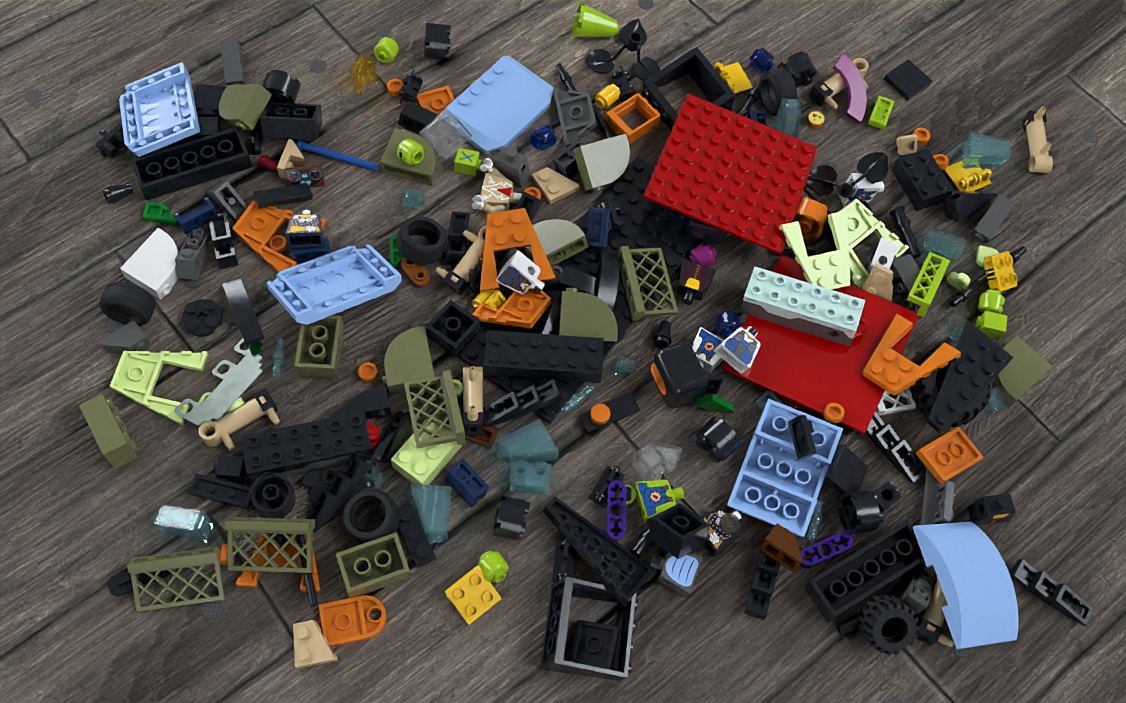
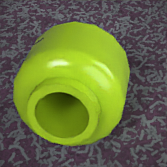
M388 37L382 38L374 48V55L383 63H391L399 52V46L396 41Z
M410 138L405 139L398 145L397 156L408 165H416L422 161L424 149L416 141Z
M987 290L980 296L978 310L981 313H984L986 310L1001 314L1005 298L997 290Z
M487 551L479 558L478 565L483 572L485 580L499 583L506 578L509 566L499 552Z

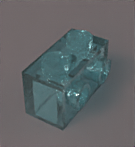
M929 227L922 244L926 251L931 253L938 252L947 259L952 260L954 258L959 260L966 242L963 238Z
M525 460L511 461L509 491L550 494L552 464L544 461L528 463Z

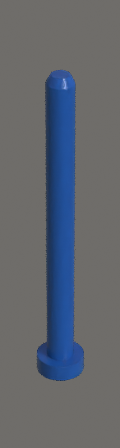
M299 139L297 143V148L301 152L307 150L374 171H380L381 168L379 164L306 143L304 139Z

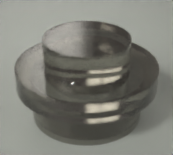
M726 513L720 518L719 526L723 532L733 534L738 531L740 521L736 515Z

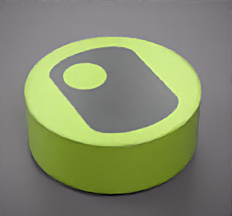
M625 484L626 506L634 502L636 492L632 486ZM618 487L615 498L616 501L623 502V499H619V492H623V489Z

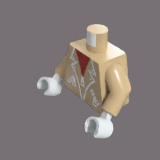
M486 158L483 160L484 164L480 165V169L483 172L488 171V173L485 174L481 195H476L472 198L475 201L472 204V208H479L480 212L487 214L509 211L510 203L518 204L522 194L513 192V182L502 175L495 167H492V160Z

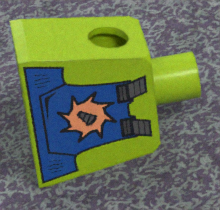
M668 480L636 482L634 486L645 524L650 523L655 515L675 506V501L684 499L682 487L671 489Z

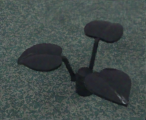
M639 18L630 21L620 30V39L625 43L614 57L611 58L610 53L604 49H595L585 59L586 64L593 71L606 74L614 69L612 61L627 48L631 52L637 51L638 63L634 66V73L640 80L646 81L660 71V67L653 59L649 57H644L642 61L640 59V46L645 44L647 34Z
M874 152L862 157L857 164V170L863 175L852 183L846 182L839 185L835 182L837 172L829 165H821L811 170L807 183L815 192L822 195L831 194L834 190V185H836L839 195L852 201L854 200L852 195L856 191L855 185L866 177L867 181L877 183L886 177L888 172V155L882 152ZM860 201L872 212L870 205L866 201Z

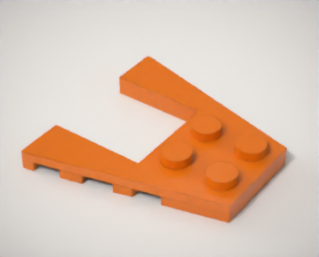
M252 201L232 228L233 232L278 273L297 266V262L267 247L268 242L275 236L285 221L289 223L291 216L296 213L287 209L285 211L277 209L276 206L259 209L256 201ZM325 219L320 220L322 230L327 224Z
M525 208L487 214L480 284L481 292L500 289L499 283L496 281L498 275L494 252L531 246L534 264L541 270L537 279L541 282L556 280Z
M898 314L894 317L863 370V376L894 396L914 385L920 378H926L931 375L932 371L937 368H943L948 365L949 361L954 358L958 359L961 356L960 351L944 342L921 366H918L892 350L891 348L913 327L912 322Z

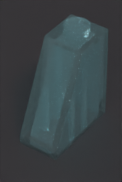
M799 99L781 100L773 123L775 130L797 138L802 114Z
M970 131L963 141L962 168L1002 165L1011 156L1010 141Z
M540 419L497 440V454L501 459L504 458L507 464L555 461L559 456L557 447Z
M411 484L412 497L427 539L436 543L448 540L452 487Z
M162 505L160 511H157L154 516V525L159 531L202 543H207L214 526L206 512L201 510Z

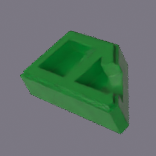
M147 202L142 216L144 221L178 225L176 218L165 204Z
M390 236V265L393 268L398 266L404 258L397 248V236Z
M714 394L697 399V406L707 411H734V405Z

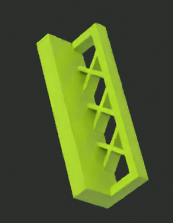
M929 252L907 300L921 306L917 315L923 318L950 260ZM930 259L941 264L933 265ZM926 271H931L934 275L928 276ZM921 282H926L928 287H923ZM921 293L924 299L914 296L913 294Z

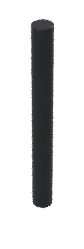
M298 534L296 541L303 548L306 545L304 534ZM300 553L302 567H307V559ZM312 572L303 573L310 607L317 606L318 600Z

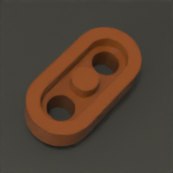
M403 258L401 261L402 270L412 284L417 288L427 287L430 284V274L424 265L416 263L407 264L411 261Z

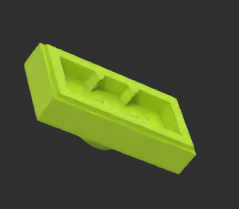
M878 96L868 124L884 130L895 101Z

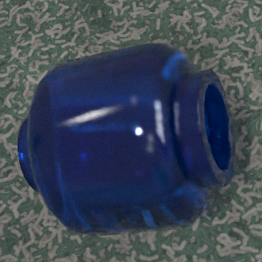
M764 48L756 49L749 58V65L758 73H763L765 70L769 71L774 65L772 63L774 56Z
M543 125L533 130L530 139L532 146L540 151L554 146L557 139L556 132L549 125Z
M725 311L717 316L716 327L719 336L727 339L741 327L740 317L737 313Z

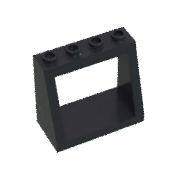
M698 47L691 49L643 83V97L649 101L654 109L658 110L662 122L669 127L670 131L673 129L678 114L658 88L687 74L690 75L712 104L732 111L736 94Z
M564 577L552 584L540 669L618 681L628 678L631 671L629 659L633 650V642L631 640L635 629L634 612L638 605L636 594L624 607L606 585L571 577ZM571 597L619 603L616 627L620 628V634L612 670L563 660Z

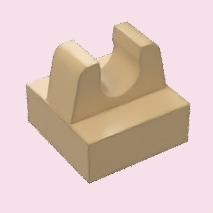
M912 134L897 138L898 154L906 155L917 152L918 136Z

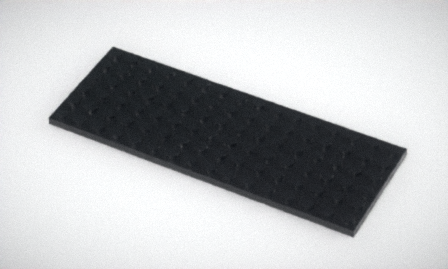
M636 157L623 174L612 183L592 206L598 208L597 206L606 200V195H612L613 200L621 202V210L616 214L624 216L625 224L623 227L615 228L612 233H608L607 247L588 245V248L553 266H559L562 269L565 266L599 279L600 268H598L601 250L618 254L621 246H628L629 249L661 248L669 279H671L680 269L682 260H687L690 256V251L699 246L703 240L685 237L688 216L643 198L655 168L639 157ZM589 210L576 224L585 234L586 240ZM649 254L648 257L657 263V254ZM632 255L634 261L637 263L641 262L642 258ZM646 261L642 263V266L649 271L653 268ZM656 268L652 272L660 279L663 276L662 272ZM639 269L636 271V275L641 279L646 277V274ZM620 272L616 299L612 311L617 322L618 337L617 342L604 341L603 360L636 322L632 321ZM648 277L645 281L653 287H655V285L657 284V282L650 277ZM544 281L545 285L542 291L551 298V303L557 302L561 305L562 290H559V284L552 285ZM659 284L656 289L661 291L664 287ZM643 285L640 287V291L646 296L651 292ZM652 293L649 298L654 300L657 295ZM648 302L644 304L645 310L650 305ZM542 315L532 328L487 323L459 354V359L470 367H483V376L508 394L512 391L518 394L532 385L536 388L542 386L550 380L484 375L487 330L536 333ZM560 315L557 321L553 322L552 325L557 330H559L560 327ZM555 380L563 397L533 412L551 424L585 382Z

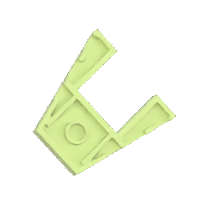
M854 199L838 212L848 211L850 278L853 286L861 288L867 280L869 273L852 250L854 246L874 231L879 239L882 237L899 244L894 259L899 257L909 247L901 243L896 234L888 231L884 227L885 224L874 218L872 216L873 213L858 199Z
M847 210L828 215L837 250L811 257L807 255L799 221L780 225L779 229L786 236V242L795 253V259L805 273L803 274L808 283L830 290L850 286Z
M123 351L110 388L183 425L185 419L175 414V409L181 404L180 402L151 395L163 363L202 372L208 353L207 351H202V353H192L191 351H182V353H170L169 351H161V353ZM184 404L180 409L181 413H188L189 405Z

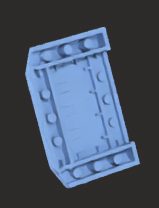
M503 56L446 107L441 115V122L484 154L489 155L491 151L497 149L501 151L504 147H508L550 107L554 87L512 57Z
M183 62L125 86L126 93L121 95L119 99L124 142L127 148L138 157L200 132L191 79Z
M368 244L366 248L362 249L348 246L280 271L276 275L277 279L272 283L270 280L267 282V287L296 322L308 325L394 291L402 279L401 274Z

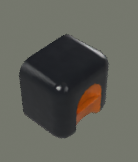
M688 340L657 351L654 355V363L651 366V375L665 404L672 409L682 407L697 401L698 398L704 397L708 387L707 376L693 350L694 343H689Z

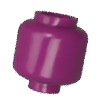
M702 243L690 251L689 260L710 267L716 262L715 256H717V252L713 246L709 247L706 243Z

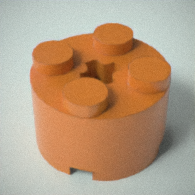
M801 197L793 222L799 221L804 240H809L810 237L818 238L828 217L827 206L808 197Z

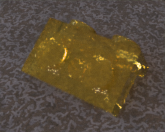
M358 54L355 62L350 66V73L352 75L351 83L353 84L354 92L361 94L366 82L377 83L378 77L375 59Z

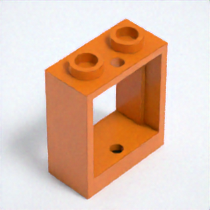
M637 93L608 111L605 120L617 136L626 134L630 145L659 126L661 115L657 109H654L648 103L646 98ZM636 108L648 121L632 131L621 117Z

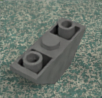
M915 568L899 599L912 609L915 614L920 613L929 605L934 579L926 571H920Z

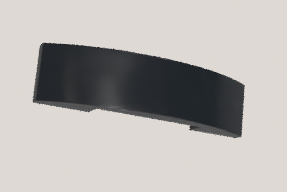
M601 250L598 263L600 272L596 297L603 300L613 311L619 282V255Z

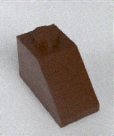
M777 523L765 538L760 551L793 573H796L803 558L795 534Z

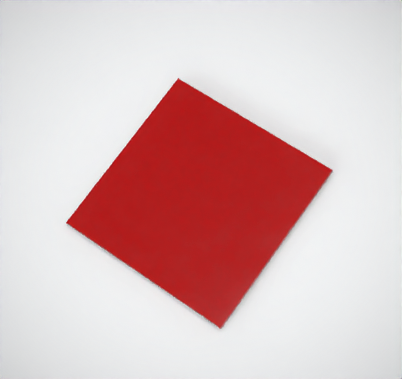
M687 94L643 198L781 255L787 238L783 231H780L779 226L793 222L818 147L696 96Z
M782 255L773 272L807 282L801 265L797 261ZM851 284L850 286L834 289L833 291L865 300L862 312L869 322L865 334L853 338L850 346L749 315L742 328L746 330L750 326L754 327L758 331L755 339L761 344L751 367L740 374L724 360L721 369L823 416L828 404H840L844 408L845 414L839 423L862 434H865L885 389L863 376V370L897 314L913 323L912 329L891 348L900 355L919 318L916 312Z

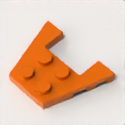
M529 288L524 294L514 291L499 310L481 303L472 315L481 322L532 328L551 304V298L542 290L540 293H537Z
M263 534L257 542L260 547L267 541V538ZM304 534L305 541L307 544V534ZM270 542L263 548L270 557L278 551ZM291 542L283 549L291 558L298 552ZM313 550L312 575L315 590L317 593H320L321 589ZM260 552L253 558L258 566H263L267 562ZM281 553L273 559L278 566H284L288 562ZM298 555L294 561L299 567H302L300 555ZM243 571L236 581L237 587L257 588L260 571ZM302 573L300 590L303 592H307L304 575Z

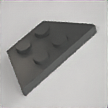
M553 88L566 148H568L576 140H580L597 126L589 92H576L574 90L566 92Z

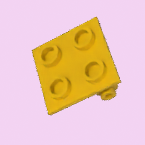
M717 62L714 65L715 70L735 94L753 88L739 62L727 66Z
M969 157L944 169L959 191H975L992 183L989 180L992 171L986 168L982 170L973 157Z
M1009 251L984 257L985 270L993 268V270L987 271L986 274L992 272L995 274L987 277V279L996 278L988 281L990 290L1001 292L1017 286V275L1014 273L1013 258Z
M479 565L444 591L447 594V599L454 604L468 625L502 599L491 582L485 580Z

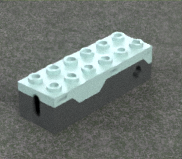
M754 267L740 311L747 315L846 346L851 345L853 338L865 334L869 322L862 312L865 304L863 299L758 267Z

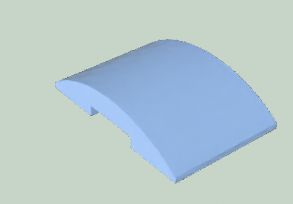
M768 399L740 467L727 506L775 526L778 523L793 534L804 538L828 466L831 464L843 428ZM799 415H806L807 420L812 421L814 432L811 434L817 452L803 460L797 459L788 421Z
M972 521L914 526L913 530L926 566H934L948 604L942 607L956 649L1017 640L1019 618L1014 586L1004 560L988 536Z

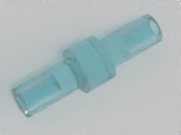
M277 339L276 350L273 352L272 361L274 364L272 375L274 376L280 375L281 364L284 362V339Z
M589 384L580 393L574 394L571 400L562 407V411L567 414L576 405H581L585 398L595 390L594 387Z
M817 500L809 522L810 527L807 536L809 540H815L818 526L821 525V511L823 507V501Z

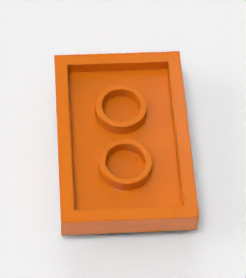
M960 427L953 429L916 452L941 485L984 458Z

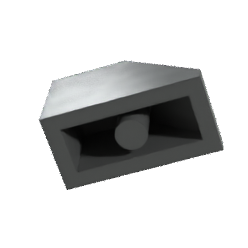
M218 181L206 192L221 210L227 212L235 221H238L248 208L228 181Z
M134 320L99 341L106 353L122 354L123 351H145L151 345Z

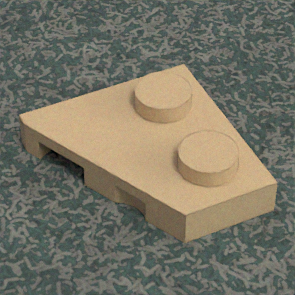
M548 167L532 174L533 181L550 204L578 191L580 188L576 182Z
M875 263L862 290L892 302L893 271Z
M310 620L293 624L295 668L300 669L337 661V656L332 653L328 646L329 642L322 635L317 621Z

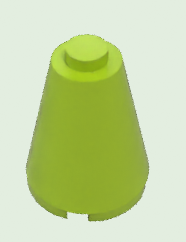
M579 3L576 12L579 13H577L573 21V37H614L615 34H618L620 25L617 24V20L586 4Z

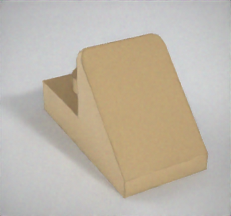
M292 139L288 140L277 166L279 177L286 180L285 168L306 166L304 157Z

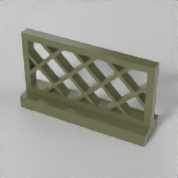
M621 246L617 255H619L620 273L632 321H638L641 317L677 315L678 309L662 249H629L628 246ZM649 254H657V263L648 257ZM632 255L642 258L641 262L637 263L634 261ZM644 261L653 266L650 271L642 266ZM655 268L662 272L663 276L661 279L652 273ZM638 269L646 274L644 279L636 275ZM648 277L657 282L655 287L645 282ZM659 284L666 288L667 293L665 295L656 289ZM642 285L651 291L648 296L640 291ZM652 293L661 298L659 303L649 298ZM666 301L670 304L671 309L666 310L661 306V303ZM645 302L654 306L655 309L653 311H645Z
M443 371V376L404 382L416 447L422 448L457 441L458 445L466 444L464 426L451 371ZM432 384H441L437 391L429 388ZM418 387L421 390L416 395L409 388ZM425 392L432 394V397L429 400H426L421 396ZM437 397L444 400L440 406L433 403ZM417 401L425 404L420 410L413 407ZM428 407L436 410L432 416L425 413ZM440 413L448 416L444 422L436 419ZM420 416L427 419L424 425L416 422ZM432 422L439 425L435 432L428 429ZM445 428L451 431L452 435L442 436L439 433ZM423 432L431 435L427 440H419Z
M232 517L226 520L225 529H228V570L313 572V529L315 528V519ZM234 532L242 533L247 539L241 546L234 540ZM257 533H262L267 538V541L261 547L253 539ZM277 534H283L288 539L282 547L273 539ZM298 534H307V544L303 548L294 540ZM248 542L257 549L251 557L242 549ZM269 542L278 550L272 557L263 550ZM290 542L298 550L292 558L283 550ZM238 552L247 560L243 565H234V556ZM259 552L267 560L263 566H258L253 560ZM279 553L288 561L284 566H278L273 560ZM300 553L307 559V567H299L294 561Z
M219 546L132 558L127 567L128 573H131L137 612L224 600L225 593L219 559ZM214 563L216 572L212 577L201 570L204 565ZM190 567L195 571L190 580L179 573L182 568ZM161 570H168L174 575L168 583L157 576ZM146 573L152 579L145 586L138 581L137 574ZM197 574L208 580L202 589L192 582ZM175 577L186 583L181 591L170 585ZM153 580L164 586L159 594L148 588ZM211 582L218 587L219 594L210 595L204 590ZM188 585L199 592L195 598H188L183 594ZM166 588L177 595L173 601H167L161 597ZM144 591L155 598L151 604L142 605L141 595Z

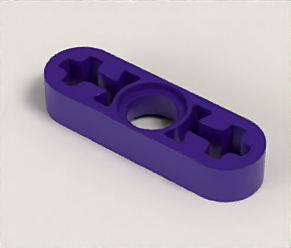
M615 480L608 486L607 534L611 539L618 541L625 535L626 486L623 482ZM615 485H619V488L623 489V492H619V499H623V502H610L611 498L615 499V492L611 491V489L615 488ZM620 505L623 509L622 514L619 516L612 515L611 507ZM610 519H623V523L618 522V528L622 530V533H618V536H614V533L610 532V529H614V522H610Z
M841 532L800 551L802 558L805 554L810 556L814 552L816 556L810 562L803 559L800 566L811 568L847 552L853 545L852 537L848 533ZM840 539L842 541L846 540L847 543L845 544V546L841 544L835 548L834 545L837 544L840 541ZM820 546H828L830 555H823L820 552Z

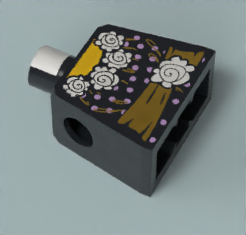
M304 210L301 214L291 216L286 230L288 248L324 247L319 214H312L311 211Z
M719 508L700 517L710 525L704 546L713 558L739 532L736 524L742 521V517L736 510L727 515L724 509Z

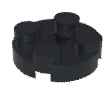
M201 299L185 305L182 322L186 330L193 333V335L198 337L209 336L215 332L218 326H221L223 321L222 312L213 300ZM201 315L207 316L204 318V321H200L198 317Z

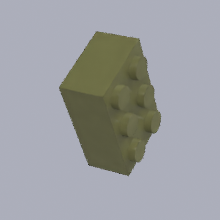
M331 315L308 325L301 323L294 366L298 376L337 378L344 331L342 316Z
M100 394L79 405L102 454L115 469L138 458L135 452L138 450L135 441L131 439L130 431L126 424L123 423L122 415L111 399L107 400L103 394Z
M397 532L336 553L350 598L361 596L411 578Z

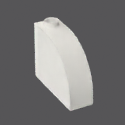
M157 228L120 269L126 279L161 300L171 291V288L178 280L175 258L179 251L173 239L166 232Z

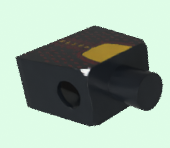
M683 259L677 285V293L683 295L682 303L692 305L694 299L702 300L714 279L717 269Z
M1010 494L984 496L967 507L970 520L977 526L1009 522L1016 514Z

